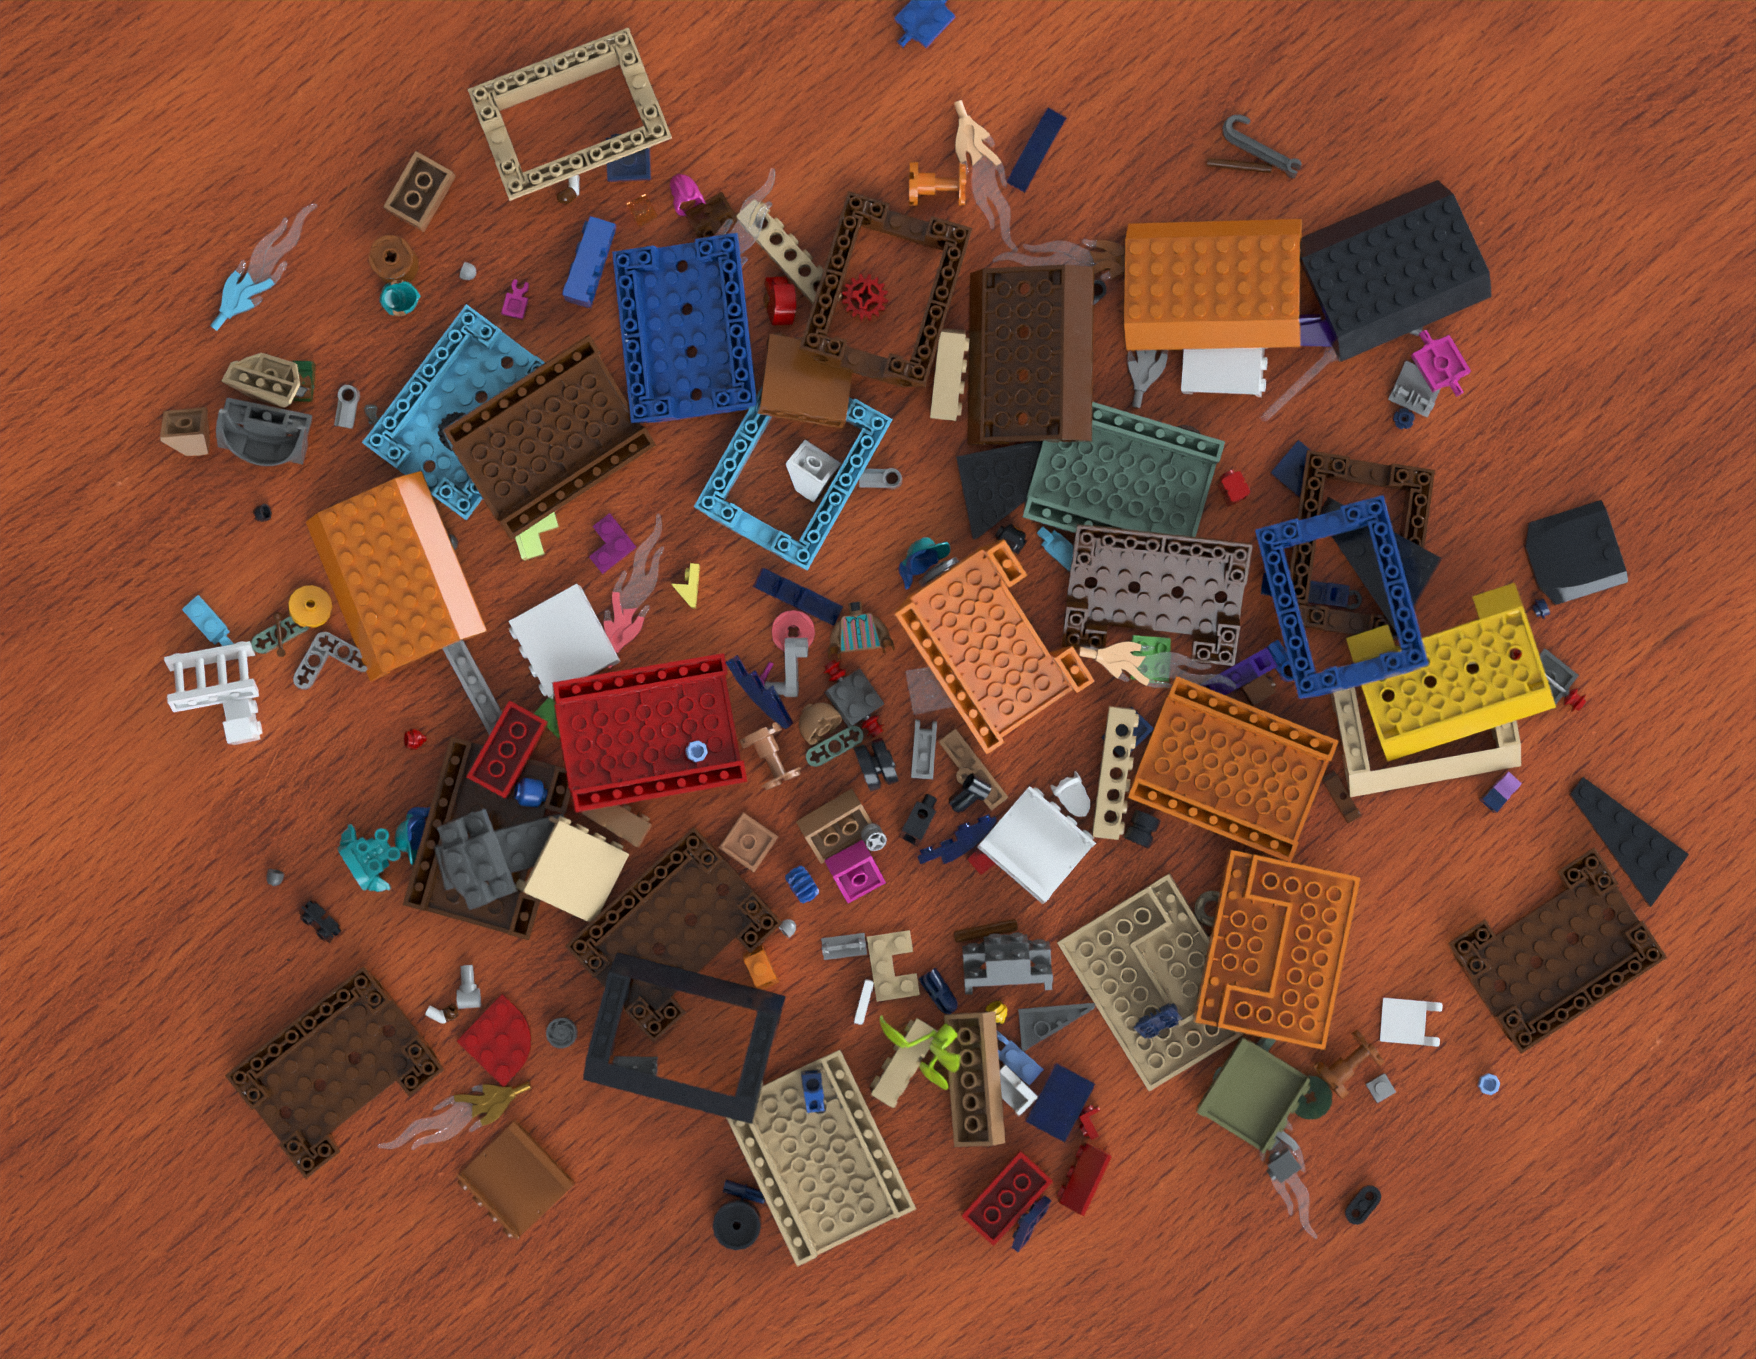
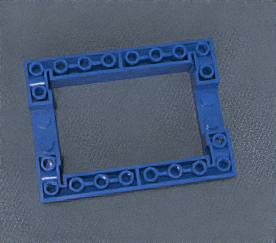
M1384 495L1341 506L1340 510L1299 521L1297 518L1255 530L1299 699L1322 696L1406 674L1429 665ZM1369 526L1402 651L1395 653L1391 651L1380 654V657L1339 668L1335 666L1316 673L1284 548Z

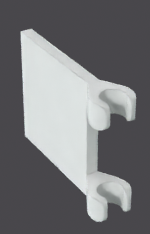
M1383 998L1380 1041L1439 1046L1440 1039L1438 1037L1425 1036L1426 1010L1440 1012L1442 1011V1003Z

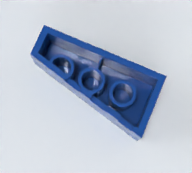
M590 216L589 221L584 222L582 228L584 235L582 241H579L575 251L577 255L574 262L571 263L569 277L562 292L566 302L591 309L617 228L614 223Z

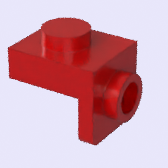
M1092 1104L1081 1109L1082 1113L1078 1115L1082 1122L1079 1125L1084 1137L1089 1136L1091 1140L1099 1137L1089 1116L1101 1111L1099 1106L1094 1107Z

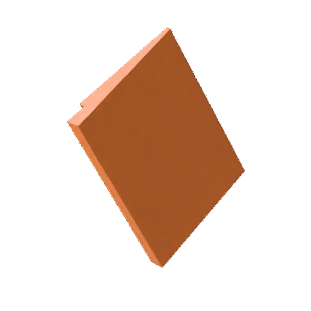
M1228 850L1193 1021L1325 1050L1360 877Z

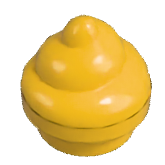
M1001 1001L990 1003L986 1007V1011H995L996 1023L1003 1024L1007 1016L1006 1005L1002 1004Z

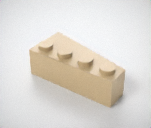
M942 329L938 343L930 418L956 421L957 415L961 416L962 403H959L958 399L959 394L964 393L965 381H961V373H966L967 360L963 359L964 351L969 349L970 338H965L966 330Z

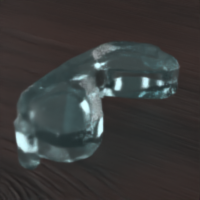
M373 404L366 405L364 412L370 419L368 422L369 424L373 423L375 426L380 419L376 416L377 406Z

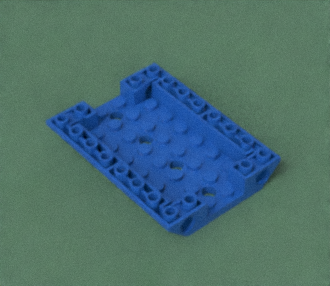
M738 233L695 239L693 243L661 248L653 245L612 252L631 423L666 422L742 411L757 406ZM681 261H686L688 264L685 272L678 271V264ZM690 303L692 305V312L689 315H684L682 311L683 306ZM691 346L697 348V354L693 358H689L687 355V350ZM695 389H700L702 397L694 401L692 392Z

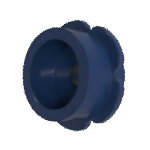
M1401 408L1399 412H1395L1393 420L1397 428L1409 429L1413 425L1415 416L1407 408Z
M1535 599V604L1532 605L1535 615L1545 619V616L1550 614L1549 608L1544 599L1538 601Z

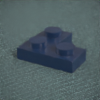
M1044 1195L1039 1202L1035 1201L1031 1205L1028 1214L1024 1213L1018 1221L1020 1227L1016 1229L1012 1236L1014 1238L1012 1249L1019 1252L1030 1240L1035 1226L1047 1213L1052 1201L1050 1198Z

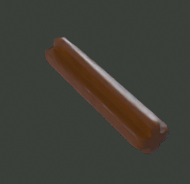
M1016 919L967 928L955 931L954 938L957 943L983 938L990 934L1017 931L1018 925Z

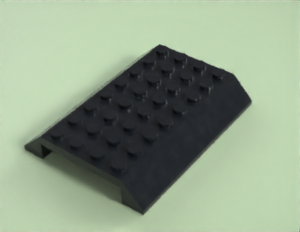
M1439 180L1302 237V241H1300V263L1335 337L1331 345L1339 362L1492 297L1489 269L1454 194Z

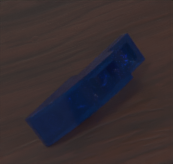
M988 814L978 818L979 823L970 826L969 822L957 826L958 831L954 832L957 841L953 842V839L950 838L940 842L941 847L933 850L932 846L920 850L921 855L917 856L919 863L922 864L941 857L944 865L957 859L976 846L987 835L997 821L996 817L991 818Z

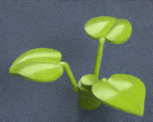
M881 1015L880 1024L883 1032L888 1039L902 1049L905 1047L909 1048L933 1037L929 1047L935 1056L929 1066L921 1062L919 1067L927 1079L940 1088L947 1090L948 1084L943 1076L934 1070V1064L938 1059L949 1071L956 1072L959 1067V1055L949 1053L944 1049L957 1037V1033L949 1025L944 1024L938 1032L933 1030L917 1040L907 1042L900 1033L884 1021Z

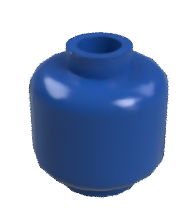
M523 778L520 782L516 783L514 799H517L519 805L537 808L542 801H546L547 789L544 788L541 780Z

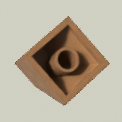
M207 407L164 411L160 440L186 456L208 454L210 435Z

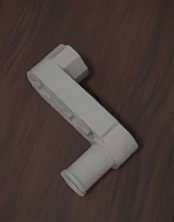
M785 638L786 680L784 682L765 681V695L798 697V657H808V638Z

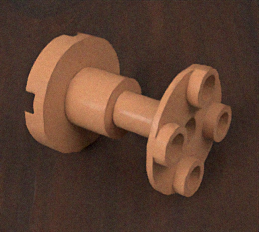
M779 722L772 724L769 728L764 727L740 740L743 749L754 745L760 759L765 758L775 778L761 785L766 790L782 784L781 779L783 778L787 781L801 775L799 771L801 767L786 773L777 752L780 749L773 735L782 730Z

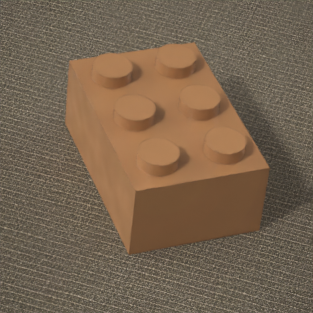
M415 151L383 207L388 213L425 232L456 176L449 169Z

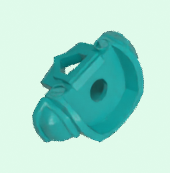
M352 824L348 825V828L341 835L340 846L337 847V850L363 891L367 889L375 892L391 890V885L379 876V873L390 866L388 859L390 861H397L401 856L400 850L397 847H390L387 842L390 836L389 832L386 829L380 828L375 832V840L373 838L366 840L363 837L357 840L355 827Z

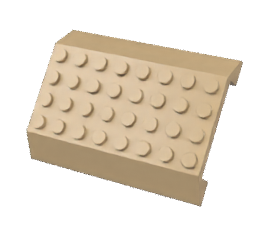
M841 1050L826 1055L764 1085L761 1090L753 1124L727 1118L797 1267L841 1243L916 1209ZM821 1069L825 1111L807 1113L801 1071Z

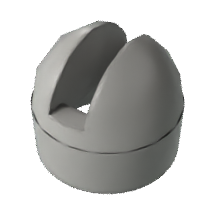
M464 262L459 278L464 280L474 279L476 276L475 266Z
M786 919L782 921L778 928L787 938H790L796 931V924L793 920Z

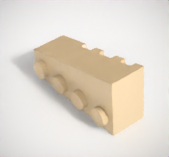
M916 1018L915 1021L910 1020L904 1030L907 1034L904 1038L907 1042H912L931 1033L933 1030L936 1032L938 1030ZM933 1037L904 1049L895 1044L893 1050L896 1052L892 1059L887 1057L881 1067L884 1069L881 1077L876 1075L870 1085L873 1088L871 1095L894 1109L897 1099L906 1089L910 1078L915 1074L922 1058L925 1057L930 1049L929 1046L932 1043Z

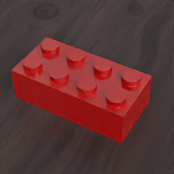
M509 701L469 771L467 778L507 799L549 722Z
M1019 1150L961 1213V1217L994 1246L1047 1189L1053 1180Z

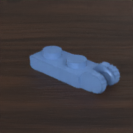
M997 1031V1039L1006 1044L1001 1051L998 1050L999 1059L1030 1086L1044 1069L1014 1042L1009 1041Z

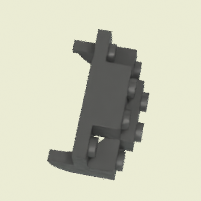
M227 398L224 409L220 408L216 425L217 445L220 448L229 449L239 458L256 465L275 466L287 462L303 465L308 448L307 437L313 418L309 414Z
M486 809L462 815L437 828L442 839L441 863L444 873L451 885L464 896L469 910L517 891Z
M1016 932L1010 935L990 934L984 937V941L980 944L970 943L967 946H962L965 995L973 994L972 987L1044 983L1045 990H1052L1053 973L1049 941L1037 939L1032 942L1028 939L1027 934ZM1030 961L1035 964L1034 967H1030ZM986 963V969H981L980 967Z

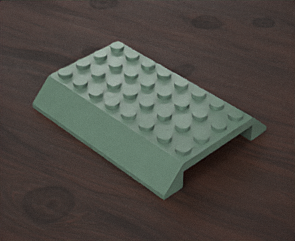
M1092 402V441L1056 443L1042 441L1022 517L1073 533L1076 532L1077 524L1196 537L1215 467L1220 462L1225 441Z

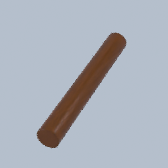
M1207 158V166L1264 173H1271L1272 171L1271 164Z

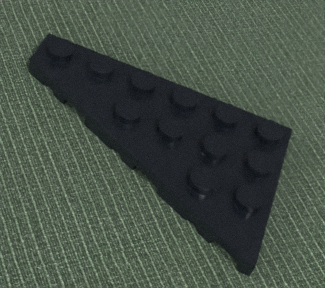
M1032 441L956 457L972 540L978 539L1026 501L1042 441Z
M1328 497L1321 508L1320 515L1340 510L1341 506L1345 505ZM1369 526L1332 535L1342 553L1394 630H1396ZM1393 532L1413 608H1415L1442 558Z

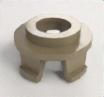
M1207 891L1196 900L1194 907L1195 915L1206 926H1213L1215 916H1208L1204 911V906L1208 901H1216L1218 903L1220 893L1218 891Z

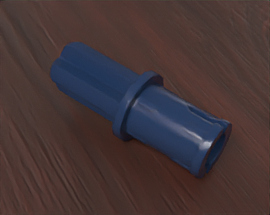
M726 1179L723 1193L740 1197L741 1200L747 1199L764 1204L765 1198L761 1190L749 1187L747 1183L743 1185Z

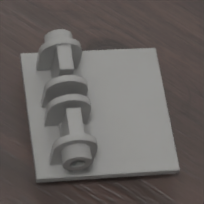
M1405 361L1388 400L1428 418L1440 389L1432 393L1418 367L1411 362Z

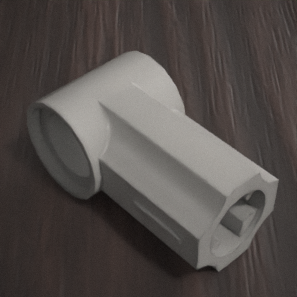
M344 385L338 391L339 399L334 426L353 429L360 392L356 387ZM352 389L354 397L352 400L346 401L344 394L347 390Z
M894 468L865 469L859 479L860 488H889L893 490L902 484V476ZM891 473L898 475V481L895 484H889L886 481L887 476Z

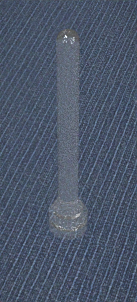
M1326 347L1323 353L1324 356L1261 415L1263 422L1268 421L1329 362L1338 361L1333 347Z

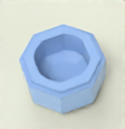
M699 740L690 742L685 749L687 758L693 762L704 760L708 753L706 745Z
M1486 1073L1479 1077L1477 1086L1482 1093L1492 1095L1498 1092L1500 1082L1497 1076Z

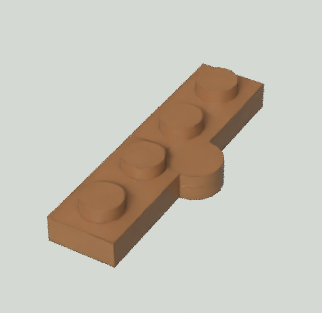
M956 729L939 741L940 745L959 768L956 779L960 784H963L966 777L971 773L991 784V791L983 800L991 811L1009 798Z

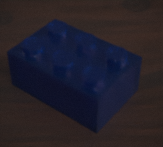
M1055 1062L1025 1121L1065 1142L1095 1083Z

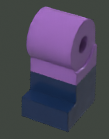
M1508 771L1479 800L1493 813H1497L1522 783Z

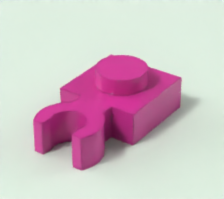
M514 279L512 282L514 292L513 294H506L501 314L523 320L528 303V298L523 297V294L528 291L529 284L525 282L522 289H517L518 281Z

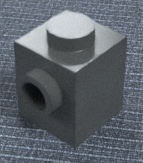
M1288 1148L1282 1152L1276 1151L1268 1157L1269 1161L1266 1163L1269 1167L1266 1172L1273 1181L1278 1179L1280 1183L1302 1169Z

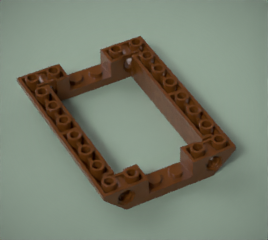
M848 191L799 349L817 362L899 387H925L973 228L931 216L929 222L888 210L890 203ZM861 226L943 250L910 361L902 359V356L889 353L888 358L847 347L848 340L838 337H827Z
M1307 450L1297 518L1300 521L1320 515L1325 478L1405 490L1399 535L1424 548L1435 470L1394 463L1385 465L1350 459L1349 456ZM1316 540L1293 546L1290 574L1305 628L1356 635L1388 624L1393 641H1399L1397 631L1394 630L1384 615H1367L1329 609V607L1319 605H1305L1308 603Z

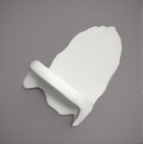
M1074 771L1073 778L1067 777L1061 780L1057 787L1050 785L1054 795L1059 797L1061 803L1070 813L1083 817L1087 815L1090 809V799L1084 786L1081 784V777Z

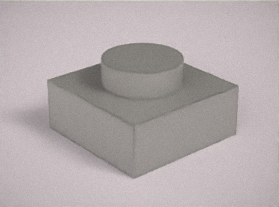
M1385 1073L1365 1084L1376 1103L1396 1093Z

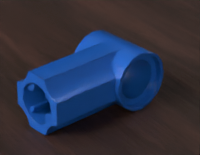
M1277 639L1267 646L1278 665L1275 669L1283 681H1294L1293 676L1288 677L1284 674V667L1290 666L1287 651Z

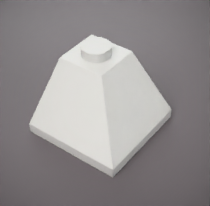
M804 440L787 461L786 466L795 490L805 498L815 502L841 463L807 440Z

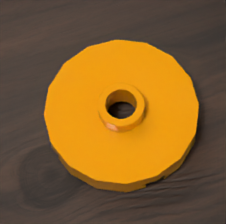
M313 585L296 589L288 603L291 618L303 627L315 628L323 625L330 618L332 611V601L328 593L322 588ZM312 603L314 604V607L310 608L307 606V604Z

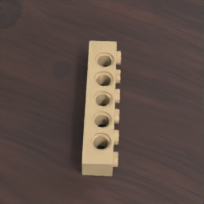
M756 199L753 200L736 215V219L813 304L817 293L813 290L815 284L820 283L824 269L820 265L816 267L811 262L813 257L806 249L802 251L797 246L799 242L791 233L789 235L783 230L785 226L777 217L773 219L768 214L770 209L764 202L758 203ZM764 219L768 222V225L764 229H759L756 226V222ZM779 235L782 237V242L774 245L770 242L771 237ZM788 251H793L797 254L793 261L785 259L784 256ZM802 267H808L811 273L809 276L803 277L799 274V270Z
M1116 706L1108 707L1092 828L1093 837L1119 840V835L1124 833L1125 822H1121L1122 813L1126 814L1128 801L1124 800L1125 792H1129L1130 779H1127L1128 770L1132 771L1133 766L1130 750L1135 749L1136 736L1132 735L1133 728L1138 727L1139 714H1135V709ZM1119 724H1125L1128 728L1127 733L1123 736H1119L1115 732ZM1123 746L1125 749L1124 755L1115 757L1113 755L1114 747ZM1114 767L1122 770L1121 776L1117 779L1110 777V771ZM1110 789H1116L1119 791V796L1115 800H1110L1107 798V792ZM1109 810L1116 813L1115 820L1111 822L1104 819V814Z

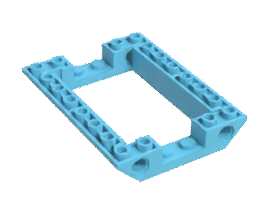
M761 387L756 396L757 406L749 408L694 507L752 542L808 571L893 419L861 401L853 400L849 397L846 421L861 429V432L802 537L797 542L781 530H776L744 512L740 507L725 501L772 416L757 414L758 405L761 400Z

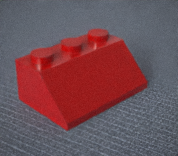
M1085 1142L1084 1146H1079L1075 1157L1078 1158L1075 1166L1070 1165L1066 1177L1069 1179L1065 1186L1061 1185L1057 1193L1059 1204L1082 1216H1085L1112 1158L1109 1152Z

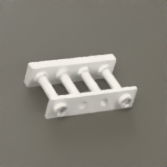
M240 641L232 645L184 654L176 653L164 657L167 667L170 671H174L176 692L167 694L168 704L172 711L178 712L259 697L258 687L254 679H249L247 657L255 656V651L250 641ZM238 659L240 680L227 683L226 661ZM217 663L219 684L206 687L204 665ZM195 667L197 688L185 691L183 669Z

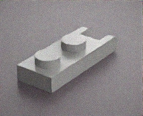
M916 719L911 778L933 780L937 721L932 722V729L919 728L920 720Z

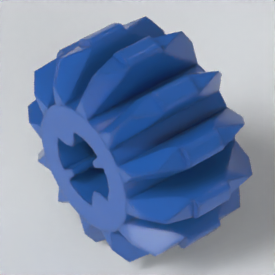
M803 866L793 868L785 875L787 884L801 903L804 904L811 901L819 894L814 880Z

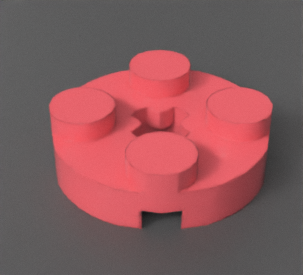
M793 610L785 611L775 619L772 627V637L780 650L785 652V638H790L788 636L789 627L799 628L797 631L798 637L792 636L791 638H808V648L811 646L815 636V629L808 615Z

